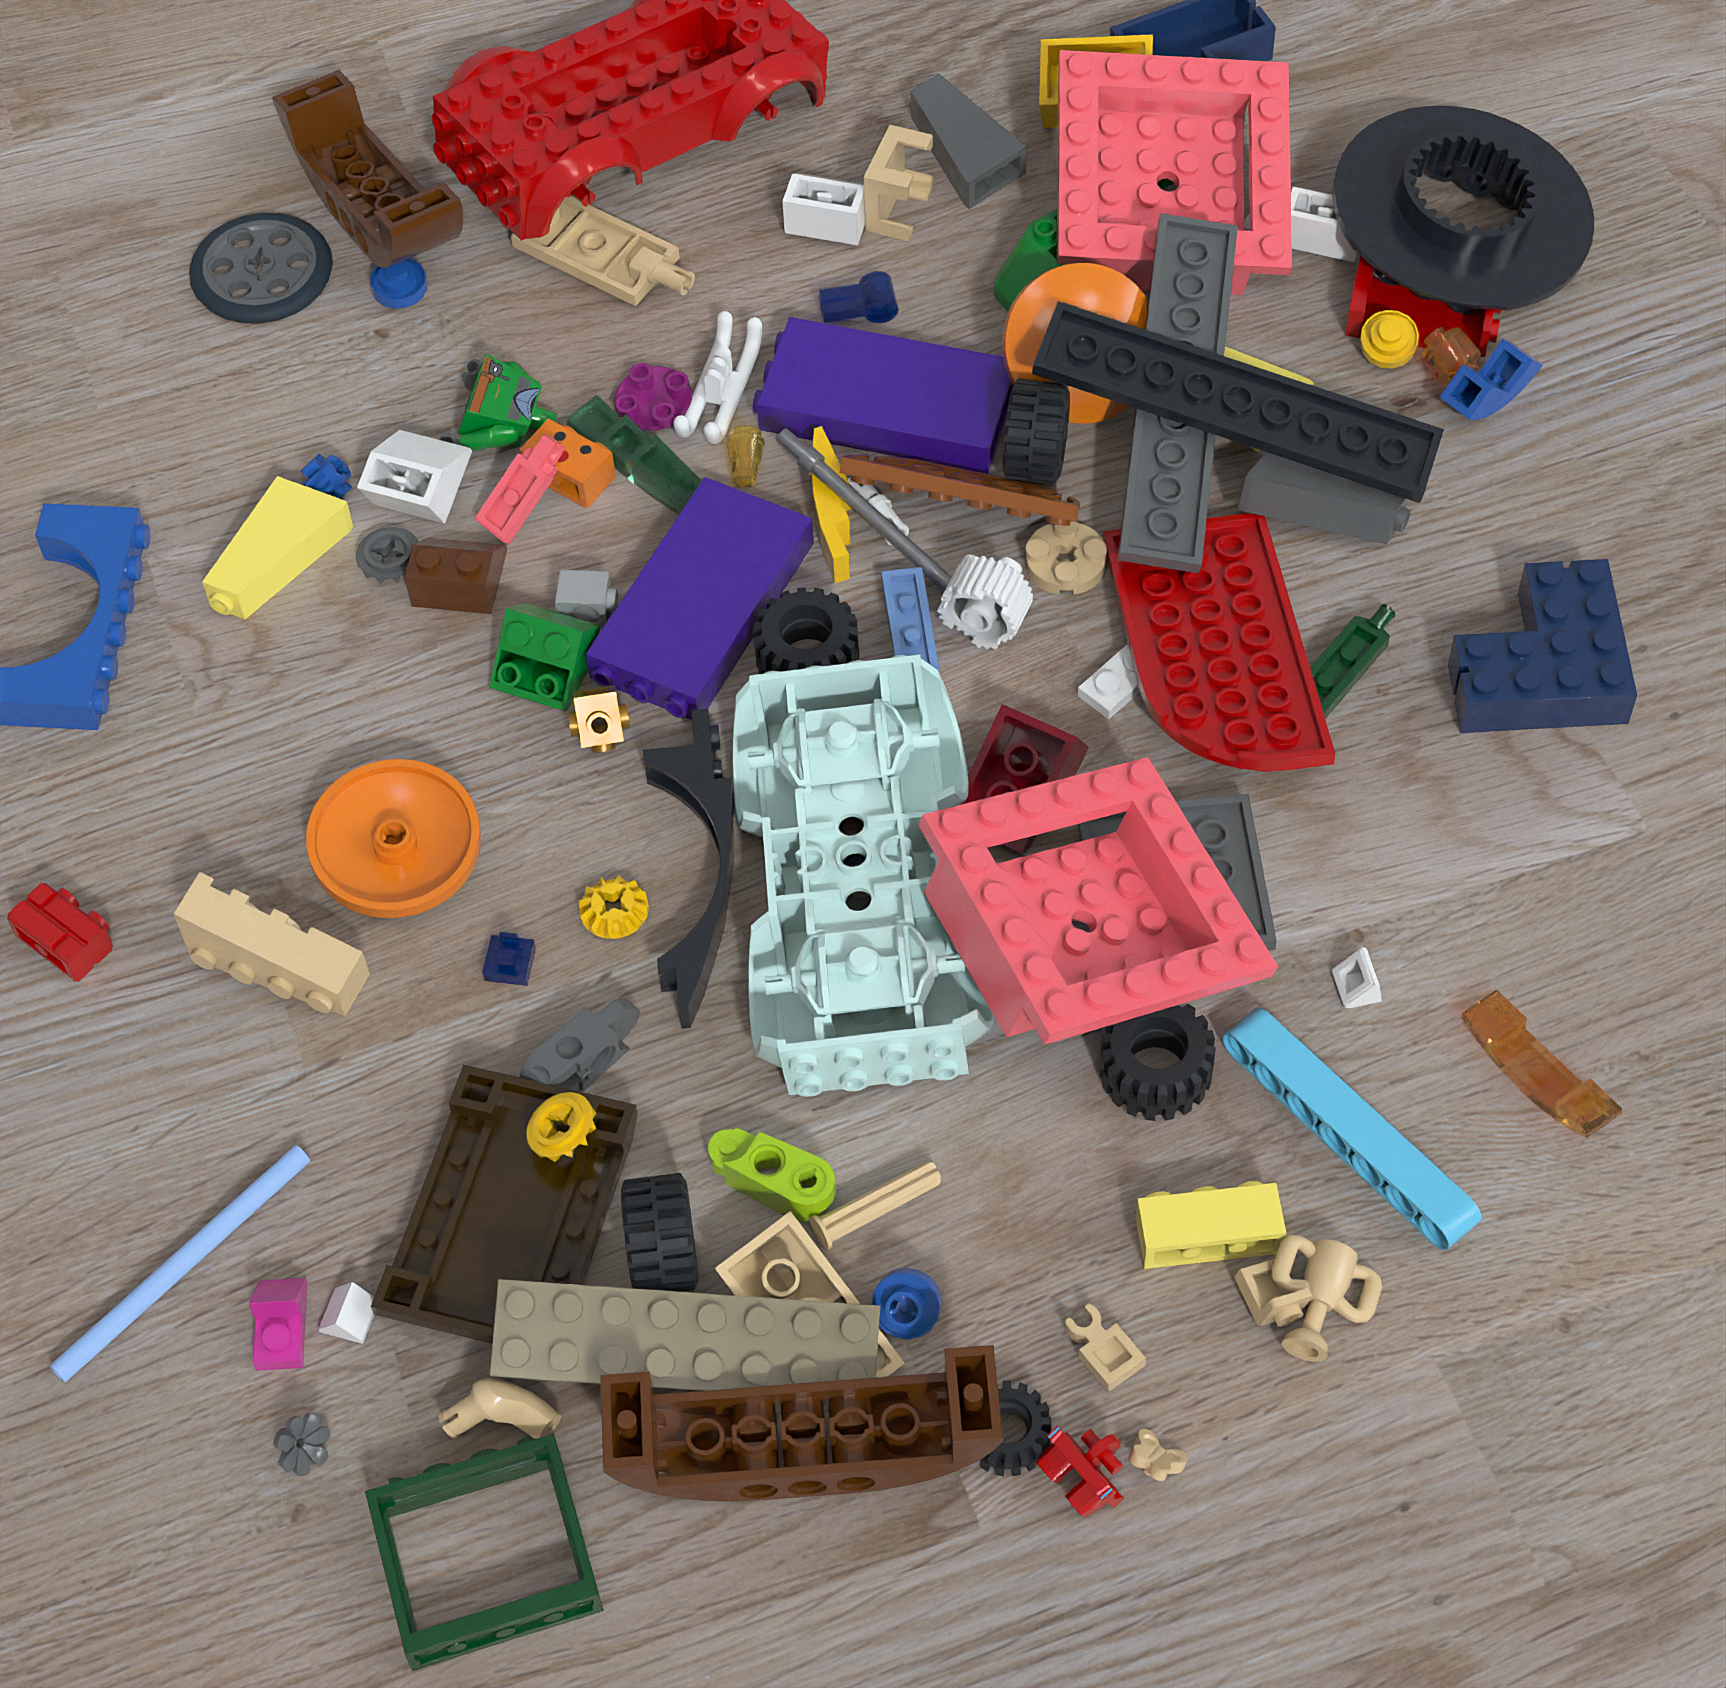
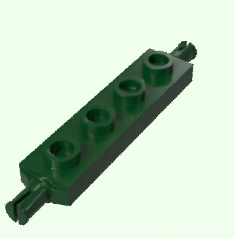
M1382 604L1370 619L1354 616L1310 667L1325 719L1388 647L1390 636L1384 628L1395 617V611L1392 607H1389L1387 610L1388 605Z

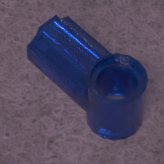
M882 271L866 274L860 279L858 284L818 290L824 323L866 317L868 321L879 324L889 322L898 314L899 308L891 276Z

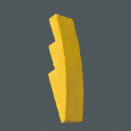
M822 426L814 428L812 446L825 457L824 462L850 485L846 475L839 473L841 465ZM812 474L815 522L820 544L834 583L850 579L849 553L845 545L851 544L850 521L846 513L851 508Z

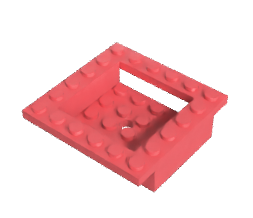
M1060 50L1058 58L1057 263H1093L1103 265L1122 273L1135 283L1140 290L1150 291L1157 224L1160 213L1238 226L1231 295H1243L1251 273L1290 275L1292 269L1288 63ZM1247 105L1249 117L1250 231H1244L1243 117ZM1161 179H1169L1176 184L1177 189L1170 192L1164 191L1159 188L1157 182Z
M1148 757L923 814L918 824L938 859L924 894L1006 1038L1035 1029L1043 1044L1046 1045L1270 978L1279 967ZM1127 811L1117 831L997 864L987 849L988 847ZM1071 921L1085 923L1091 932L1087 933L1084 930L1075 928Z

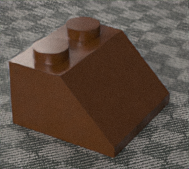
M425 538L413 544L405 573L411 606L492 614L507 553V546L438 538Z

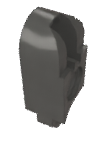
M626 998L613 1000L596 1015L587 1008L583 1009L529 1055L521 1068L519 1077L575 1091L581 1089L584 1092L630 1050L622 1040L637 1023L640 1014L639 1009Z

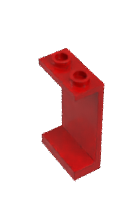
M1360 255L1345 336L1361 338V331L1367 319L1375 313L1394 310L1408 315L1416 324L1419 333L1418 347L1485 357L1488 342L1496 343L1500 320L1493 319V314H1501V309H1478L1476 313L1471 315L1455 312L1446 302L1425 300L1416 296L1412 290L1402 285L1392 286L1383 283L1376 276H1373L1374 267Z

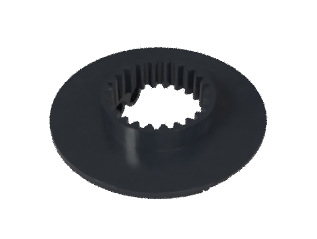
M1439 105L1410 108L1392 113L1368 125L1355 136L1343 152L1335 172L1332 198L1338 224L1352 249L1358 251L1374 267L1376 277L1388 285H1402L1412 290L1416 296L1422 299L1446 302L1453 311L1464 315L1474 314L1478 309H1501L1502 311L1518 309L1549 298L1564 288L1580 271L1593 241L1594 213L1592 203L1584 183L1573 166L1558 150L1536 133L1520 124L1489 112L1458 106ZM1426 169L1427 173L1437 181H1458L1472 195L1485 196L1490 194L1495 196L1503 207L1510 210H1518L1517 217L1515 216L1512 219L1510 225L1505 222L1502 223L1499 231L1493 226H1488L1486 232H1482L1478 226H1474L1471 231H1468L1463 223L1451 226L1448 217L1438 219L1435 217L1437 210L1425 209L1427 201L1426 199L1418 198L1420 189L1415 187L1417 177H1422Z

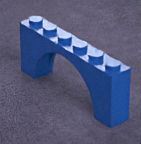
M43 504L35 537L44 559L74 566L88 574L100 587L99 601L96 612L87 628L65 649L36 663L17 667H0V725L98 730L102 714H107L109 709L110 697L108 689L110 681L115 680L117 677L118 660L116 656L118 648L123 647L126 641L125 620L127 613L131 614L134 609L133 588L135 581H140L142 576L141 556L143 549H147L150 544L149 525L144 524L139 508Z

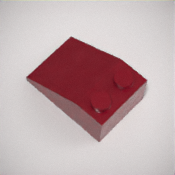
M1002 704L969 772L968 796L962 804L1075 776L1089 747L1078 737ZM1037 835L1000 845L1024 855Z

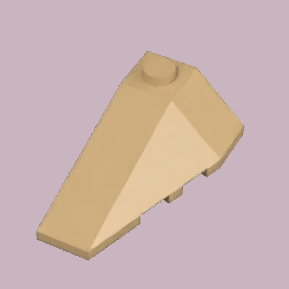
M791 1211L715 1268L734 1296L860 1304ZM879 1329L876 1377H888L905 1362Z

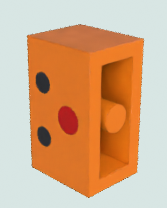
M547 419L519 449L520 454H523L529 447L534 450L543 435L554 438L566 447L558 462L554 465L558 470L548 488L588 509L616 478L612 452L602 443L592 442L579 435L571 427L562 426Z

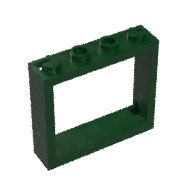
M554 1434L530 1440V1437L527 1436L521 1439L517 1445L501 1450L493 1448L484 1449L474 1453L469 1460L452 1465L449 1463L434 1464L426 1468L423 1474L406 1479L400 1477L388 1478L389 1484L365 1491L404 1653L412 1671L604 1611ZM549 1469L580 1581L418 1631L390 1517Z

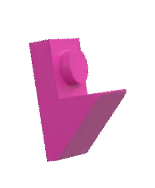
M306 1278L260 1280L249 1300V1307L255 1318L253 1365L256 1371L303 1368L307 1300Z

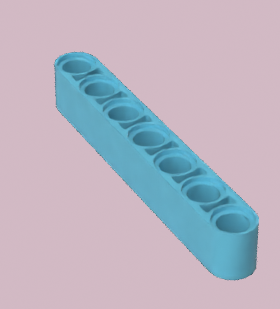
M1260 1007L1255 1008L1223 1034L1222 1041L1228 1053L1437 1248L1448 1250L1482 1220L1478 1206L1460 1187L1266 1010Z

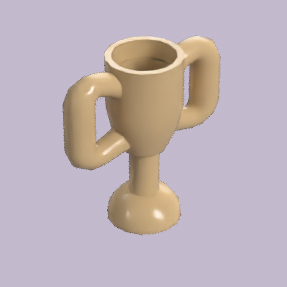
M1287 1235L1279 1244L1271 1269L1273 1281L1284 1291L1293 1293L1309 1288L1313 1295V1298L1307 1304L1308 1309L1302 1328L1290 1331L1282 1341L1283 1348L1297 1358L1311 1362H1322L1327 1359L1329 1349L1324 1337L1320 1334L1326 1312L1334 1309L1347 1320L1354 1323H1366L1375 1314L1382 1291L1381 1277L1372 1268L1357 1264V1253L1346 1244L1329 1239H1320L1313 1244L1301 1235ZM1297 1250L1301 1251L1308 1259L1304 1271V1279H1292L1290 1277ZM1352 1279L1364 1280L1357 1307L1354 1308L1344 1298V1295Z

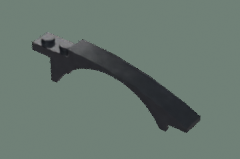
M708 709L692 710L694 745L643 750L647 784L667 792L686 805L709 831L720 857L718 881L707 910L684 939L671 950L657 958L658 974H663L660 976L661 992L677 991L682 1029L691 1028L708 986L725 930L734 869V798L731 777L723 778L722 760H713V751L721 750L719 725H710Z

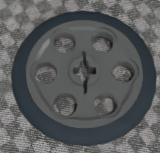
M282 213L244 215L216 228L200 243L193 255L189 270L190 286L196 298L210 312L224 319L251 324L278 321L303 310L322 293L329 281L332 270L331 248L319 231L298 217ZM276 239H290V242L284 246L272 245V242ZM249 240L253 242L248 248L238 249L234 247L239 241ZM261 255H262V256H263V260H264V265H263V269H261V280H260L257 270H258V268H259V265H261ZM296 261L308 262V265L302 269L295 270L289 268ZM220 266L233 267L232 270L226 274L220 275L214 273L216 268ZM278 286L288 288L287 292L282 295L269 294L273 288ZM239 289H248L250 291L247 296L242 298L231 296L234 291Z

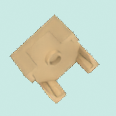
M889 125L864 175L865 229L868 232L909 241L913 233V226L888 220L887 218L897 199L906 201L908 197L921 201L929 199L933 191V177L929 174L905 169L904 145L931 150L933 147V135Z

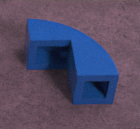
M1503 338L1480 371L1463 364L1440 395V398L1469 420H1480L1494 414L1514 399L1534 378L1543 364L1514 343Z

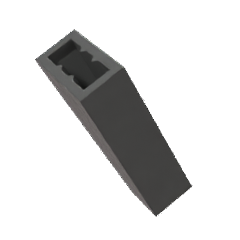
M938 73L911 90V118L919 132L933 135L931 151L961 201L968 209L1026 173V146Z
M1268 452L1261 457L1246 475L1238 509L1244 512L1384 544L1389 542L1396 531L1401 533L1404 531L1411 515V510L1406 508L1408 499Z

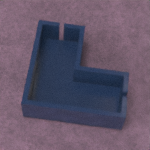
M1185 0L1110 27V36L1153 35V55L1270 61L1273 59L1276 26L1260 6L1256 7V0ZM1244 114V117H1243V130H1244L1245 114Z
M1608 559L1570 561L1569 568H1564L1562 561L1525 563L1518 590L1525 631L1454 635L1448 669L1453 695H1456L1454 703L1460 733L1629 724L1637 698V691Z

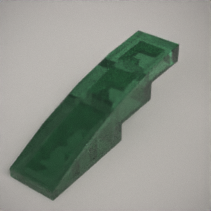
M598 395L594 396L568 417L567 425L579 435L592 442L602 443L612 452L614 468L652 498L678 515L702 482L657 435L650 439L627 415L620 418Z

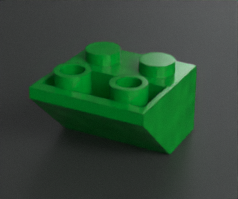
M528 603L506 608L489 688L562 711L568 710L574 699L573 691H578L588 672L586 653L597 638L600 625Z

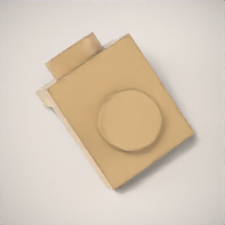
M1275 1259L1242 1268L1234 1276L1258 1327L1276 1322L1277 1326L1281 1327L1295 1322L1303 1316L1302 1309L1313 1298L1309 1288L1290 1293L1277 1286L1272 1279L1271 1271Z

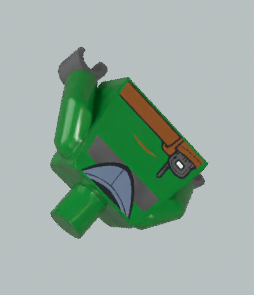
M485 354L482 363L476 359L471 360L467 364L469 372L461 374L465 388L471 392L457 432L461 434L460 439H457L451 433H445L440 437V440L468 447L472 452L505 446L518 447L521 446L528 428L537 431L547 419L555 422L557 413L536 406L542 386L538 381L532 379L517 362H501Z

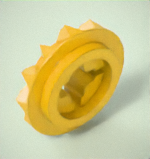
M619 874L615 879L610 880L600 877L596 885L592 887L586 886L585 894L582 900H579L580 919L585 928L592 934L606 939L623 938L637 931L645 922L649 910L646 892L642 891L635 880L631 882L626 881ZM617 899H620L622 909L612 908L609 912L606 911L604 901L615 902Z
M560 1093L547 1099L535 1110L529 1120L527 1141L530 1148L540 1158L547 1157L554 1162L563 1154L573 1158L574 1148L579 1144L587 1145L586 1135L596 1130L593 1122L596 1112L589 1101L577 1093ZM555 1122L559 1125L562 1123L563 1125H569L570 1128L565 1133L558 1132L553 1124Z

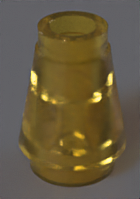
M739 425L732 428L730 435L726 438L732 483L742 488L752 487L756 484L766 443L762 437L761 430L751 425Z

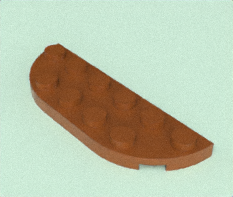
M854 454L843 456L839 473L851 475L850 481L858 484L874 485L875 480L890 483L889 489L893 491L913 493L914 488L929 491V498L940 501H952L954 496L968 499L967 505L978 509L989 510L992 505L1007 508V514L1016 517L1030 518L1031 513L1047 516L1046 522L1060 526H1070L1071 521L1076 522L1078 519L1080 502L1077 499L1069 496L1067 502L1061 501L1062 494L1057 493V490L1025 481L1006 479V477L895 456H876L874 461L871 462L869 461L870 455Z

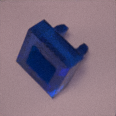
M507 932L491 935L482 971L484 981L528 986L536 952L534 939L519 938L518 934Z

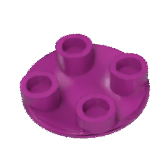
M638 363L630 368L629 375L618 386L614 397L615 409L621 420L630 427L643 431L663 430L673 426L674 419L677 416H684L692 402V389L688 376L681 371L662 366L650 367L646 363Z

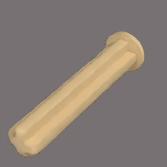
M925 1161L821 1217L817 1215L811 1216L809 1220L817 1240L824 1249L832 1248L833 1241L938 1186L941 1183L939 1170L932 1161Z

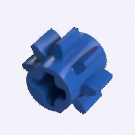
M318 454L301 470V473L306 476L302 482L303 486L339 499L352 489V486L346 482L351 477L350 469L337 456L329 455L325 459L321 454Z

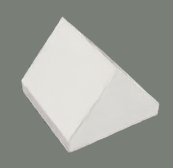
M1361 947L1331 970L1344 1008L1349 1009L1382 1002L1380 985L1367 948Z
M353 1282L335 1288L319 1326V1332L363 1344L375 1316L371 1310L374 1296Z

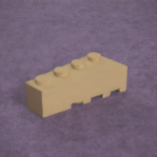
M199 872L173 913L190 958L195 964L207 970L217 968L225 971L234 979L244 984L254 982L265 986L281 998L289 999L294 997L305 1001L318 1012L329 1013L331 1011L346 1016L370 975L362 951L313 927H310L305 933L301 931L295 921L289 918V915L277 909H273L272 913L268 915L249 903L250 896L236 889H233L230 895H227L212 887L214 883L213 878Z

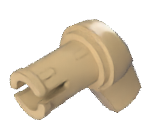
M495 1377L483 1378L474 1382L469 1396L450 1408L439 1412L438 1415L440 1423L447 1420L450 1421V1423L442 1428L453 1439L460 1437L462 1433L484 1419L513 1424L537 1439L551 1435L562 1418L561 1414L533 1392Z

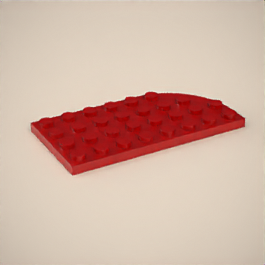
M1245 513L1207 518L1202 565L1199 573L1119 561L1117 558L1121 529L1103 531V540L1107 545V561L1140 693L1148 712L1157 725L1170 738L1194 754L1230 767L1270 772L1334 765L1335 750L1265 516Z

